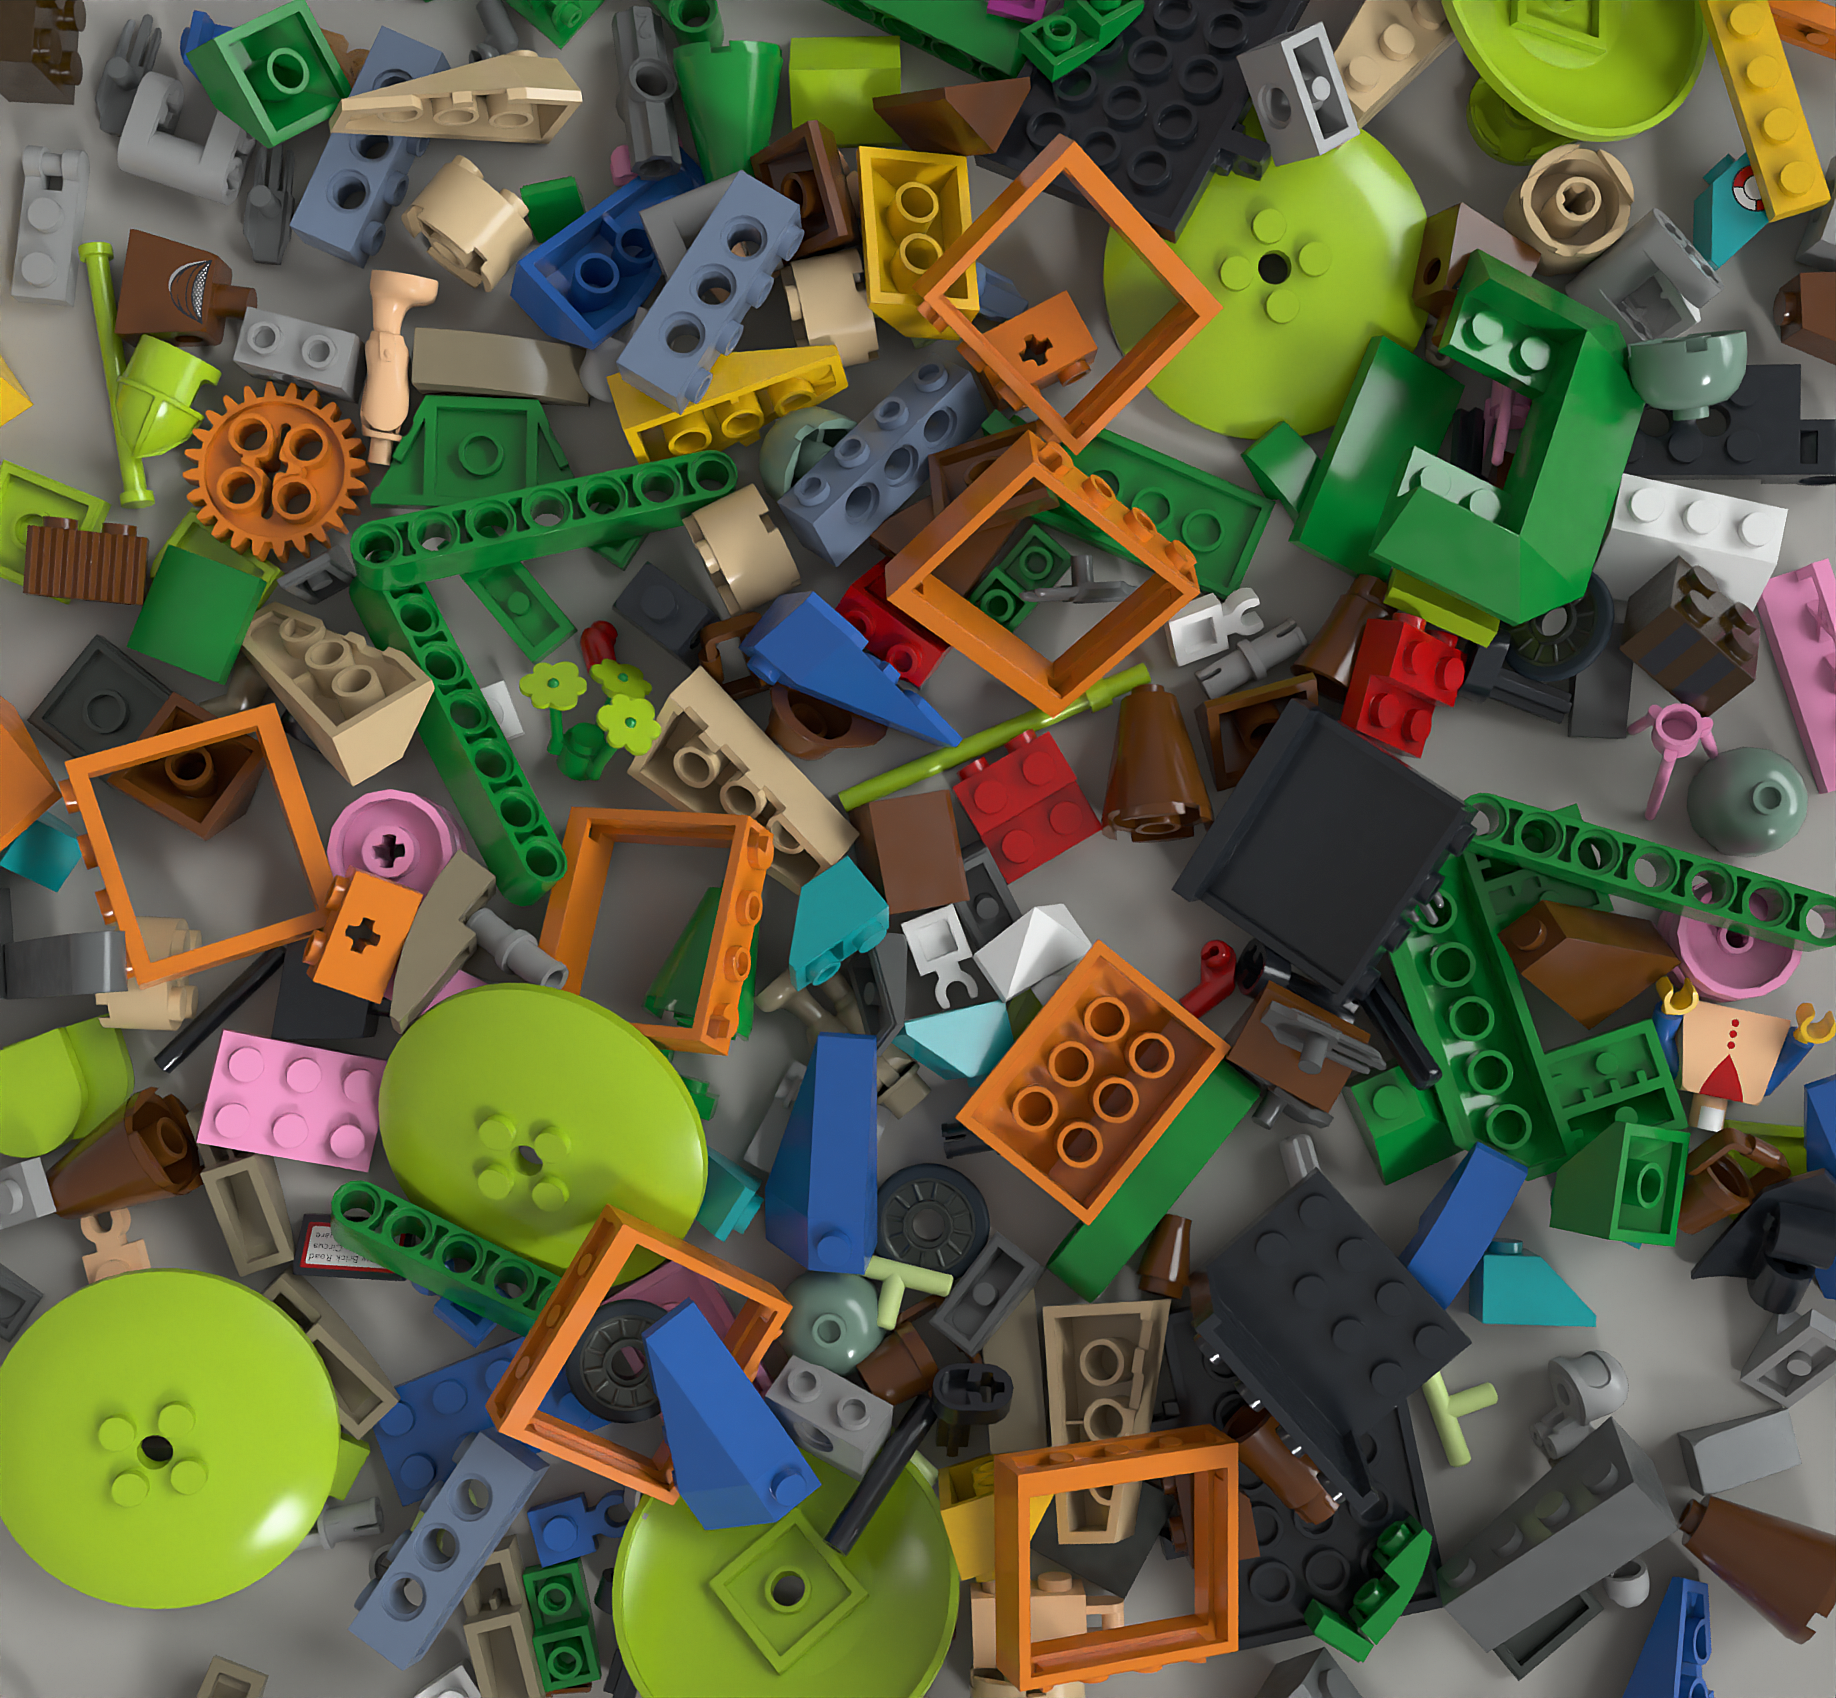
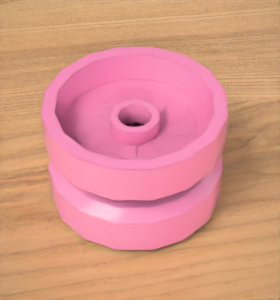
M393 789L367 793L345 807L331 828L327 847L328 862L333 877L336 875L345 877L348 866L351 865L414 888L423 894L419 907L438 875L458 849H461L467 855L468 853L464 832L450 811L430 798ZM398 845L404 846V857L394 859L395 848Z
M1708 882L1692 887V892L1698 901L1704 904L1710 902L1712 889ZM1752 893L1749 898L1750 911L1757 919L1764 921L1768 915V905L1761 895ZM1667 911L1662 912L1657 925L1661 934L1682 962L1668 972L1666 976L1680 990L1683 988L1685 978H1689L1701 1001L1717 1004L1764 996L1785 984L1800 964L1802 951L1793 950Z

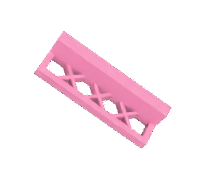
M1827 558L1795 571L1770 578L1756 604L1819 794L1836 790V579Z

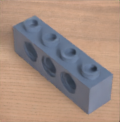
M382 25L349 97L451 69L442 51ZM332 133L289 226L305 244L364 269L369 256H375L383 245L386 236V226L384 224L392 206H399L406 195L409 185L407 174L415 156L421 157L425 153L431 138ZM380 142L389 143L388 149L383 156L377 159L366 158L368 150L374 144ZM358 191L366 192L365 199L360 206L354 209H344V202L350 194Z
M740 170L617 359L616 364L622 380L679 415H682L690 401L697 404L711 384L713 374L709 371L719 355L722 353L728 356L737 345L744 328L740 324L751 306L759 308L769 295L774 283V278L771 277V274L781 259L789 261L799 248L804 236V230L801 229L800 205ZM743 241H752L760 246V249L749 257H740L731 252L736 244ZM712 288H722L730 293L729 297L718 305H709L701 300L702 295ZM682 335H691L699 340L696 348L688 353H677L671 350L670 346L677 337Z
M933 352L777 501L803 547L837 568L930 477L928 455L964 444L981 428L982 423L989 417V413L971 372Z
M495 1426L482 1430L478 1434L473 1431L462 1441L452 1457V1461L457 1466L446 1483L439 1480L430 1489L419 1507L425 1514L413 1532L410 1529L405 1530L392 1545L386 1557L392 1563L381 1580L377 1578L371 1580L355 1601L354 1608L359 1613L348 1630L402 1671L422 1660L550 1467V1464L516 1439L498 1432ZM473 1479L481 1481L488 1490L489 1498L485 1508H479L474 1505L469 1497V1486ZM440 1528L449 1531L454 1537L456 1548L452 1557L444 1555L437 1546L436 1538ZM407 1578L415 1580L422 1589L423 1597L420 1606L412 1604L405 1596L404 1584Z

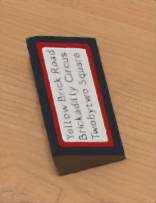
M304 1214L293 1262V1275L385 1281L407 1280L338 1244L331 1234V1214ZM343 1215L347 1220L353 1222H362L369 1218ZM410 1233L400 1234L393 1240L399 1246L406 1248L414 1247L416 1235Z

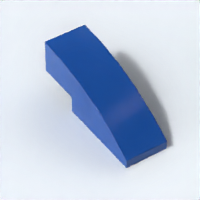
M1476 1141L1420 1216L1418 1232L1398 1257L1444 1310L1448 1308L1475 1269L1512 1206L1528 1174V1167Z

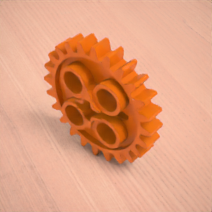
M269 381L265 387L264 397L259 398L248 385L244 386L245 402L239 405L232 398L225 395L223 401L228 412L221 416L214 411L207 410L205 414L213 424V427L210 431L197 428L192 430V433L203 444L202 448L186 449L184 452L191 462L198 465V468L183 472V478L190 485L198 486V488L186 495L187 499L195 507H203L196 515L198 520L205 527L215 524L211 534L220 543L232 537L231 548L239 555H242L252 544L253 555L260 562L265 561L271 548L274 549L277 558L282 563L288 562L290 548L296 547L306 559L310 558L311 549L309 542L317 540L326 549L331 548L327 532L333 528L346 535L349 531L341 520L343 514L360 516L362 513L351 500L352 496H363L369 493L366 485L360 480L355 479V477L370 473V467L365 460L355 458L365 452L366 447L361 438H350L357 430L350 418L338 421L342 414L338 405L333 401L322 408L323 399L318 391L314 389L302 401L301 391L296 383H290L284 396H280L273 382ZM289 426L291 430L287 432L282 446V430L284 427ZM267 432V439L260 448L256 450L244 449L245 441L251 434ZM310 442L323 443L322 450L316 458L309 461L299 460V452L305 444ZM281 462L287 468L286 473L278 472ZM269 472H278L274 476L273 482L267 476ZM244 484L255 485V493L249 501L242 504L233 503L235 490ZM299 494L311 495L309 507L304 512L299 514L287 513L289 501L294 496ZM272 501L274 506L272 516L269 519H265L263 515L268 511Z

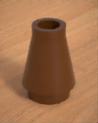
M1165 1214L1159 1221L1135 1272L1136 1275L1140 1276L1138 1290L1169 1298L1182 1299L1184 1286L1189 1287L1190 1230L1192 1220L1172 1214Z

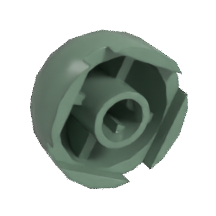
M1743 330L1687 334L1684 337L1671 339L1663 337L1628 344L1629 371L1632 385L1641 400L1653 408L1673 410V420L1675 421L1709 417V406L1728 400L1739 388L1746 372L1747 337L1746 331Z
M817 406L790 411L777 420L766 434L759 452L758 469L766 493L777 503L858 423L841 413Z
M1743 746L1718 753L1715 758H1710L1706 761L1708 763L1701 768L1698 775L1693 777L1688 786L1687 811L1693 829L1700 838L1705 837L1710 845L1718 848L1715 850L1727 856L1748 858L1776 851L1798 834L1807 817L1809 795L1803 776L1789 759L1770 749Z
M806 1270L805 1273L797 1276L782 1294L793 1306L781 1326L783 1332L778 1337L789 1360L792 1355H795L810 1364L823 1366L844 1378L857 1372L856 1365L871 1354L881 1341L884 1340L886 1330L877 1325L880 1293L868 1277L857 1274Z

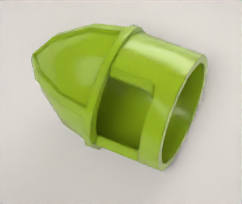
M142 334L123 376H118L113 398L118 435L131 456L138 459L162 455L187 441L193 435L192 430L194 428L198 429L205 419V416L191 408L200 387L204 384L216 386L222 373L203 360L171 344Z

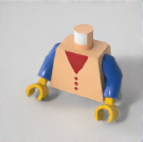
M1661 977L1656 982V990L1661 1001L1656 1003L1651 1018L1676 1089L1693 1093L1688 1124L1691 1127L1715 1132L1720 1131L1724 1126L1728 1100L1758 1106L1763 1097L1771 1095L1793 1072L1813 1048L1814 1044L1825 1043L1831 1040L1836 1033V1022L1832 1011L1825 1013L1821 1021L1810 1023L1815 1017L1812 1003H1802L1797 1007L1795 1014L1798 1027H1790L1791 1020L1699 1001V995L1689 978H1685L1683 988L1676 993H1673V986L1668 977Z

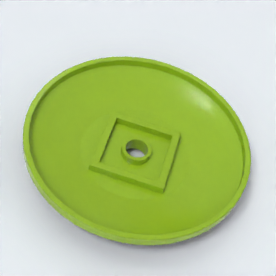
M1441 0L1446 17L1468 59L1491 88L1511 107L1529 120L1557 134L1582 141L1610 142L1631 138L1649 130L1669 117L1691 92L1700 74L1709 40V32L1698 0Z
M1253 104L1242 125L1246 126V135L1267 143ZM1361 128L1359 130L1361 134L1348 140L1339 149L1335 147L1320 156L1277 167L1271 155L1270 164L1261 181L1236 175L1232 170L1228 177L1218 175L1215 172L1177 243L1174 244L1164 240L1224 307L1145 386L1158 401L1173 413L1205 430L1237 439L1257 441L1280 421H1285L1300 437L1314 434L1336 425L1372 337L1384 335L1411 353L1414 352L1429 314L1417 307L1412 299L1427 215L1422 201L1404 169L1391 153L1368 132ZM1110 225L1103 257V292L1109 324L1124 357L1179 301ZM1277 254L1285 260L1288 272L1284 282L1269 284L1261 278L1258 264L1262 256Z
M529 983L483 985L449 996L432 1006L410 1026L390 1054L383 1072L379 1091V1126L383 1146L391 1169L400 1187L412 1204L561 1278L607 1203L682 1240L690 1230L700 1210L708 1176V1153L700 1115L691 1094L668 1059L647 1037L614 1012L574 993L553 987ZM519 1146L533 1148L543 1163L535 1164L526 1160L521 1154ZM636 1244L611 1287L648 1273L666 1258Z
M148 1268L127 1271L100 1279L64 1297L44 1312L24 1332L0 1367V1517L13 1538L29 1557L64 1584L88 1596L127 1607L171 1609L200 1605L240 1591L275 1569L299 1546L320 1515L333 1485L339 1460L341 1425L336 1393L322 1357L300 1326L279 1306L262 1294L228 1278L198 1270ZM152 1435L166 1438L173 1448V1456L165 1461L150 1459L143 1451V1439Z
M798 1446L797 1448L822 1485L775 1523L705 1530L681 1496L672 1506L647 1494H643L625 1528L616 1558L612 1587L613 1622L617 1643L624 1665L641 1697L922 1698L938 1674L951 1644L958 1613L960 1574L940 1513V1501L920 1470L911 1461L908 1462L847 1557L831 1549L823 1542V1538L860 1482ZM644 1513L648 1514L646 1520L642 1518ZM787 1576L798 1577L805 1584L803 1597L792 1606L779 1605L774 1601L773 1597L776 1584Z

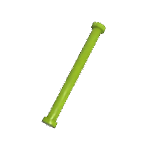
M89 242L78 247L80 261L86 263L124 487V492L119 495L120 504L125 509L146 508L155 504L154 492L147 490L142 458L132 457L118 435L113 409L116 381L118 376H123L127 367L122 338L114 333L117 306L109 261L114 259L113 248L111 244L106 242Z

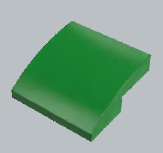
M168 544L126 647L225 686L267 582L225 564Z

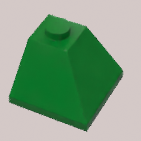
M293 0L207 41L185 54L214 107L268 149L332 117L341 99L348 98L352 91L345 74L305 0Z
M1395 1058L1385 1062V1070L1373 1067L1370 1068L1369 1074L1359 1073L1348 1078L1341 1090L1385 1186L1464 1151L1453 1145L1433 1085L1424 1091L1417 1090L1411 1085Z
M1615 1121L1557 1170L1556 1184L1550 1197L1552 1211L1549 1227L1607 1240L1675 1247L1691 1133Z

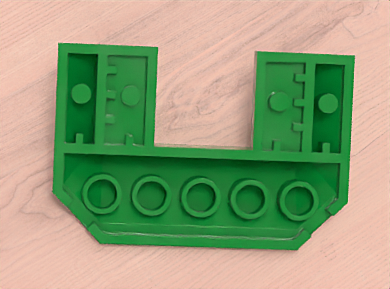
M1477 248L1470 254L1438 352L1532 400L1504 488L1501 490L1413 446L1402 453L1368 555L1493 617L1516 626L1584 596L1646 402L1641 400L1632 385L1628 361L1629 351L1618 323Z
M1577 803L1551 811L1583 821ZM1525 825L1521 833L1523 844L1532 852L1542 853L1545 846L1543 834L1539 829ZM1581 842L1578 847L1580 862L1591 870H1597L1599 865L1592 845L1587 842ZM1464 851L1458 858L1450 854L1438 872L1445 877L1439 889L1444 906L1438 908L1433 899L1429 902L1438 917V922L1430 924L1417 904L1414 910L1420 918L1419 922L1415 923L1408 917L1406 921L1413 925L1410 934L1394 954L1388 950L1386 951L1411 1024L1442 1071L1441 1080L1434 1084L1433 1088L1453 1145L1469 1152L1476 1141L1528 1167V1174L1525 1180L1531 1181L1557 1172L1562 1165L1615 1121L1675 1131L1688 1128L1689 1124L1652 1018H1642L1543 1052L1512 959L1497 936L1498 933L1541 900L1612 912L1614 908L1609 894L1468 851Z

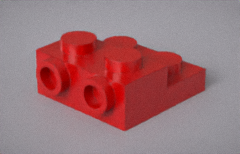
M885 556L850 585L835 610L869 641L864 648L868 649L882 661L890 663L901 674L900 680L912 682L917 687H920L937 670L946 655L954 647L887 600L885 565L892 559L889 556Z
M1393 613L1391 620L1368 618L1340 721L1381 747L1401 756L1421 759L1426 739L1431 732L1435 706L1454 708L1458 689L1464 680V667L1468 654L1456 649L1457 636L1438 630H1425L1427 621L1420 617L1405 613Z
M1033 728L1004 744L1009 754L989 765L984 756L962 768L956 773L961 782L953 786L951 790L980 840L988 847L1007 885L1102 830L1099 819L1076 782L1075 774L1049 731L1037 737Z

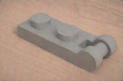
M28 145L23 153L22 163L25 181L11 296L19 302L74 307L79 267L78 247L82 241L90 174L89 158L87 153L82 150L66 149L63 154L50 153L47 147ZM51 176L63 177L62 191L49 190Z

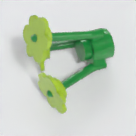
M604 659L601 665L594 664L591 666L589 675L595 682L601 684V690L607 695L606 701L596 714L595 724L587 722L578 723L568 729L565 734H563L562 711L574 708L578 701V695L585 693L587 690L586 680L579 677L578 667L568 661H561L553 666L542 662L533 667L532 674H527L520 679V692L527 697H531L533 707L537 709L549 707L551 737L547 751L550 754L557 755L556 764L558 769L570 779L578 781L591 779L597 781L601 777L604 766L619 748L625 747L631 754L642 756L650 750L652 741L660 736L661 727L659 723L653 720L655 709L645 699V696L651 693L652 685L643 680L644 675L642 671L633 665H619L614 660ZM605 731L608 732L606 735V740L604 738Z

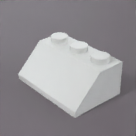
M1623 473L1592 571L1604 581L1614 601L1628 603V599L1632 594L1679 555L1692 567L1698 565L1707 570L1717 582L1719 591L1733 604L1741 602L1753 612L1777 565L1788 509Z

